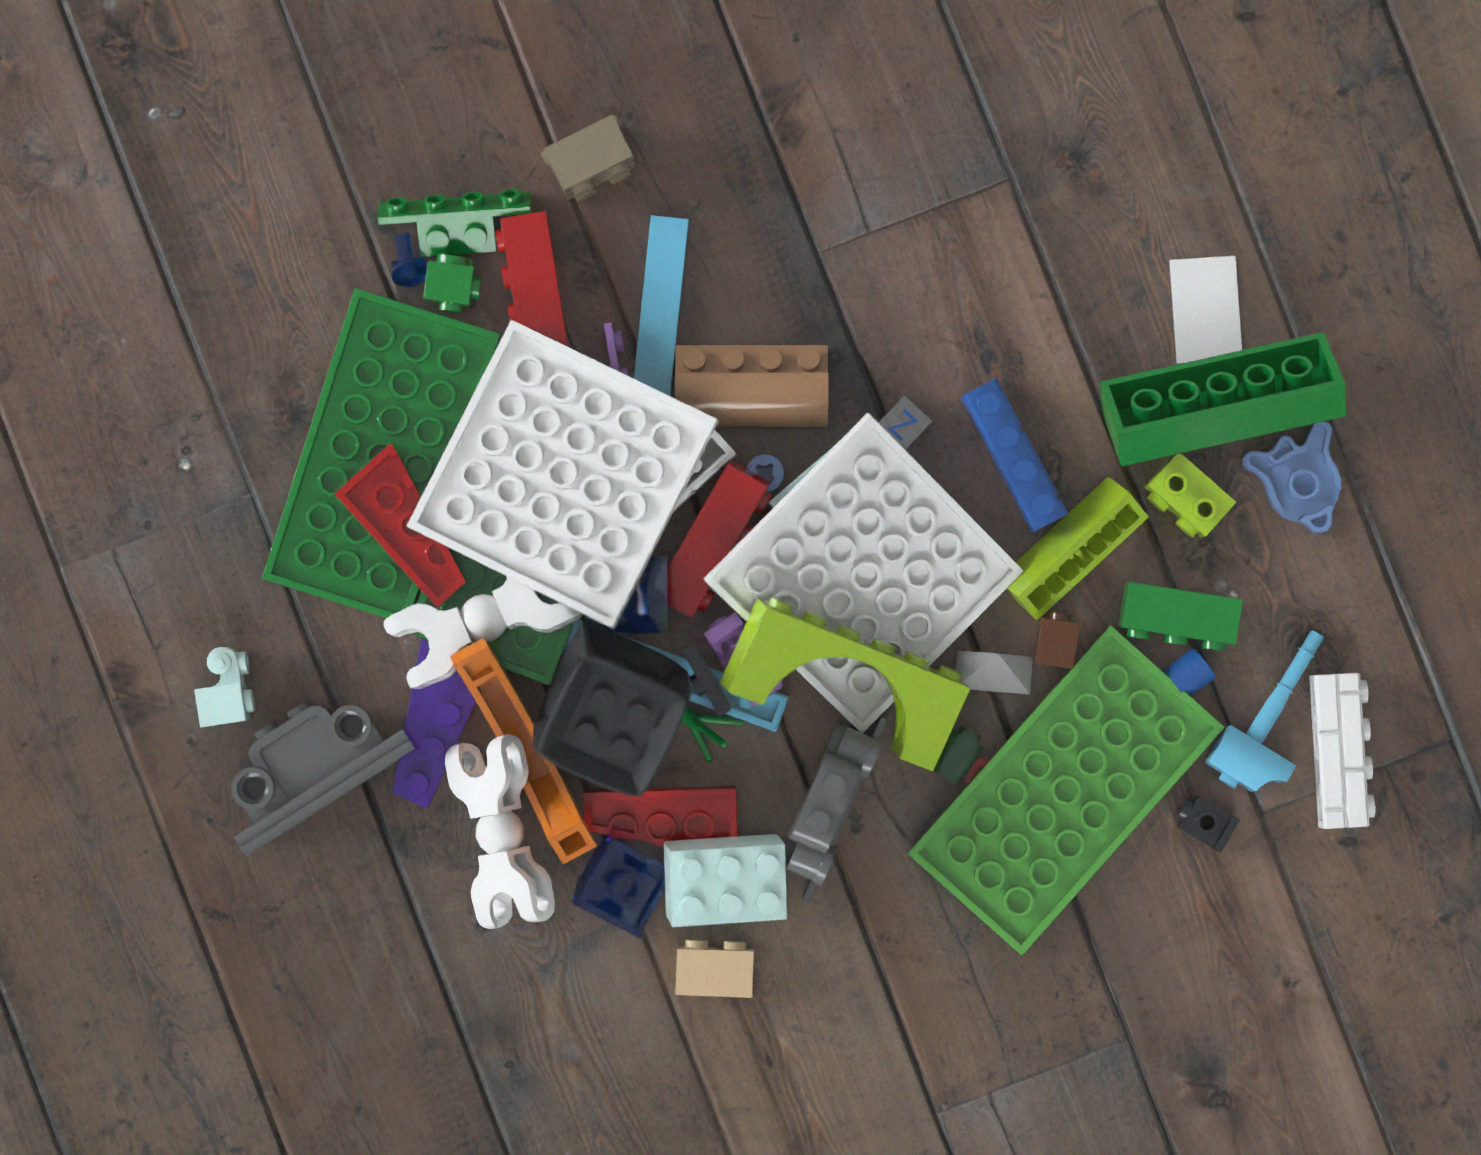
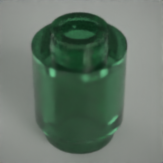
M962 725L958 731L952 729L934 768V772L958 785L962 777H967L983 749V746L977 743L981 736Z

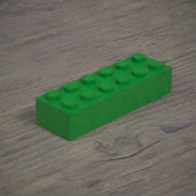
M1324 332L1100 382L1102 414L1120 466L1346 417L1345 382Z

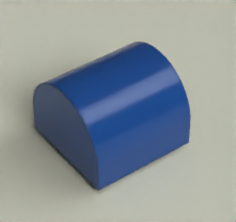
M1194 648L1188 650L1162 670L1173 681L1180 692L1185 691L1190 697L1216 678L1209 665Z

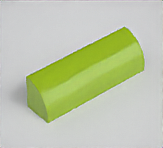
M1108 476L1015 562L1023 572L1006 590L1036 620L1040 619L1146 521L1149 516L1130 492Z

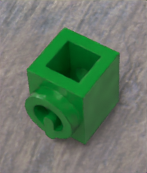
M438 254L437 261H428L423 299L428 303L440 304L439 310L444 312L462 313V307L472 308L473 299H480L482 277H476L477 271L473 267L474 260L460 256Z

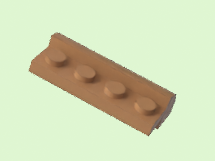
M675 345V399L718 420L716 427H828V345Z

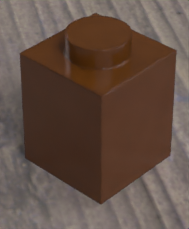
M1049 612L1048 619H1038L1033 653L1034 664L1067 669L1074 668L1080 623L1071 622L1072 615Z

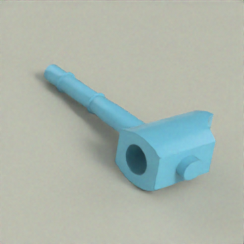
M1313 630L1310 631L1301 648H1298V653L1281 681L1277 683V687L1264 703L1246 734L1232 725L1224 728L1204 763L1222 773L1219 777L1221 782L1233 789L1239 784L1250 792H1254L1267 782L1282 783L1289 780L1296 765L1265 747L1262 743L1281 714L1290 694H1293L1292 690L1312 658H1315L1314 654L1324 639L1322 635Z

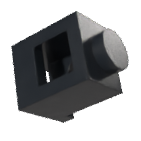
M1195 795L1192 801L1187 798L1178 810L1176 818L1180 822L1176 828L1221 853L1240 819L1204 798ZM1205 815H1209L1213 820V824L1209 829L1204 830L1200 826V819Z

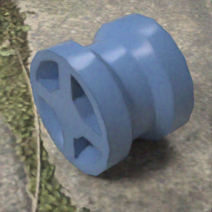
M762 454L756 456L747 466L749 470L771 482L767 489L768 493L774 492L783 481L784 470L782 464L771 455Z

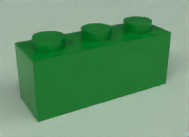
M1125 582L1118 628L1127 629L1126 636L1149 640L1150 633L1165 635L1164 642L1187 646L1188 639L1203 641L1202 648L1225 651V645H1236L1243 599Z

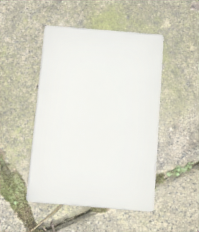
M1222 256L1170 260L1176 362L1182 364L1242 350L1236 257Z

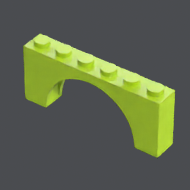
M771 597L770 602L759 598L756 599L720 681L728 692L764 705L773 688L787 674L805 663L828 657H846L865 662L876 668L883 675L894 699L896 723L889 749L902 760L934 771L970 691V687L960 680L962 676L960 672L941 665L939 670L927 666V659L912 652H907L905 657L893 652L894 646L876 638L873 639L872 643L859 639L861 633L847 626L840 625L838 630L826 626L827 620L812 612L806 611L804 616L791 612L793 606L777 598Z

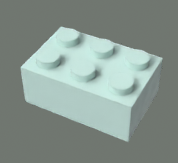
M777 834L664 841L666 917L672 927L787 919L785 843Z

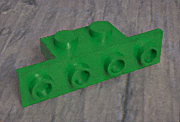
M508 189L500 192V194L484 195L481 192H468L461 197L450 198L435 194L427 196L423 200L409 201L403 197L388 199L386 202L379 203L378 225L417 222L421 257L437 256L438 254L456 255L496 252L497 242L494 216L530 214L531 192Z

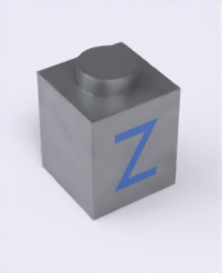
M904 395L883 417L879 424L906 450L930 425L932 420Z

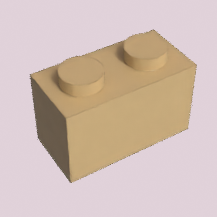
M686 939L685 946H677L675 995L752 998L754 948H746L745 941L728 940L723 942V947H708V940Z

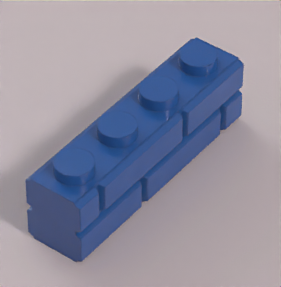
M995 378L963 395L960 399L1030 532L1032 533L1067 515L1068 512L1061 499L1057 498L1058 493L1026 432L1021 430L1022 425L998 379Z

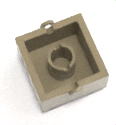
M611 114L544 148V151L540 153L546 166L550 165L567 200L575 197L577 202L582 201L597 192L596 186L608 180L612 185L631 175L630 169L635 167L634 158L620 131L621 125L616 115L613 116Z

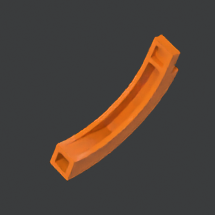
M482 638L452 654L450 658L454 667L471 692L496 737L511 734L521 740L529 769L528 778L523 788L549 843L562 864L597 847L559 767L547 761L534 750L533 728L535 722L486 640Z

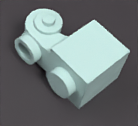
M230 647L213 649L207 657V666L211 672L220 674V680L213 687L194 690L200 728L251 720L250 712H255V699L252 689L246 690L243 676L250 673L247 652H236Z

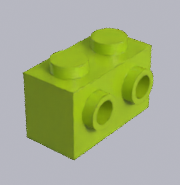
M1181 453L1172 455L1144 487L1150 492L1147 499L1160 511L1165 512L1169 509L1179 519L1176 521V525L1191 538L1196 534L1200 538L1206 537L1236 503Z

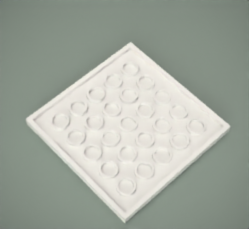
M511 320L407 527L615 629L718 420Z
M867 413L727 554L704 580L746 622L757 598L770 602L771 597H774L792 605L791 612L804 616L806 611L812 612L827 620L826 626L838 630L840 625L847 626L861 633L859 638L869 643H872L874 638L882 640L895 647L894 653L905 657L907 652H912L927 659V666H930L1023 570L903 447ZM828 657L805 663L796 668L861 733L894 702L892 692L883 675L876 668L865 662L846 657Z

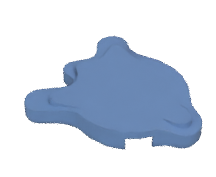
M1326 421L1312 424L1301 446L1296 445L1291 436L1283 435L1277 439L1269 452L1252 450L1246 452L1242 458V466L1261 480L1266 498L1271 507L1280 516L1289 521L1305 525L1313 533H1323L1331 527L1332 513L1339 493L1342 490L1341 475L1329 451L1332 426Z

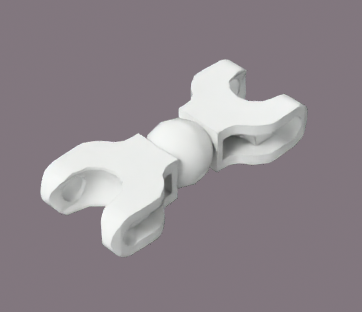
M507 577L503 586L492 591L494 596L487 594L473 596L465 602L461 610L455 607L447 611H440L430 605L415 604L386 618L383 625L386 632L392 636L401 637L406 634L419 632L424 634L429 640L430 651L426 660L410 669L407 673V682L410 688L421 689L451 677L456 668L450 656L473 644L474 641L477 642L482 638L486 642L494 641L502 635L506 627L512 630L519 626H529L538 632L551 633L577 621L583 614L562 603L550 605L542 602L536 590Z
M511 734L501 735L492 740L487 747V767L479 748L473 744L460 743L451 746L445 755L450 789L457 798L464 801L467 805L470 819L480 817L476 826V839L480 847L488 853L478 856L480 870L471 889L472 902L479 924L487 929H495L508 923L512 917V898L523 919L530 922L546 921L552 916L555 909L551 879L545 869L532 858L530 847H519L523 840L524 826L520 818L511 811L522 808L520 793L526 784L529 774L521 740Z

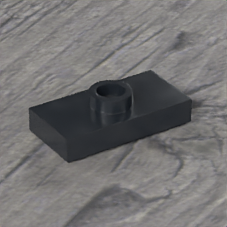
M693 643L682 649L694 671V674L689 677L698 696L706 694L719 717L731 711V705L698 646Z

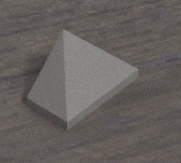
M957 650L955 670L962 674L960 680L968 685L970 690L1030 694L1033 657Z

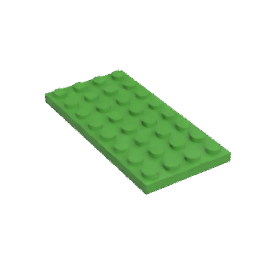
M1110 625L1074 664V668L1065 674L992 756L988 763L911 847L907 854L1022 956L1225 727L1185 691L1180 692L1165 673Z

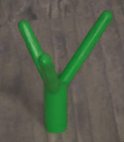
M687 706L682 722L689 726L707 762H711L713 757L701 732L722 748H726L728 742L704 723L744 725V720L697 714Z

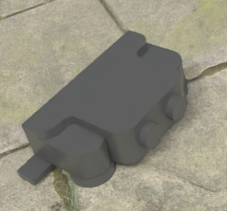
M304 702L287 713L290 720L277 727L272 722L256 732L254 735L258 740L249 749V759L254 767L241 770L234 777L231 785L234 800L244 808L254 824L234 837L244 855L247 857L267 843L274 841L416 749L405 731L402 729L390 738L385 739L371 715L359 706L345 705L333 712L327 706L317 705L309 707L307 702Z
M880 716L872 737L837 722L785 841L786 869L810 879L803 896V900L811 903L818 885L821 886L830 869L837 851L836 842L863 779L867 780L883 743L881 737L889 721L886 718Z

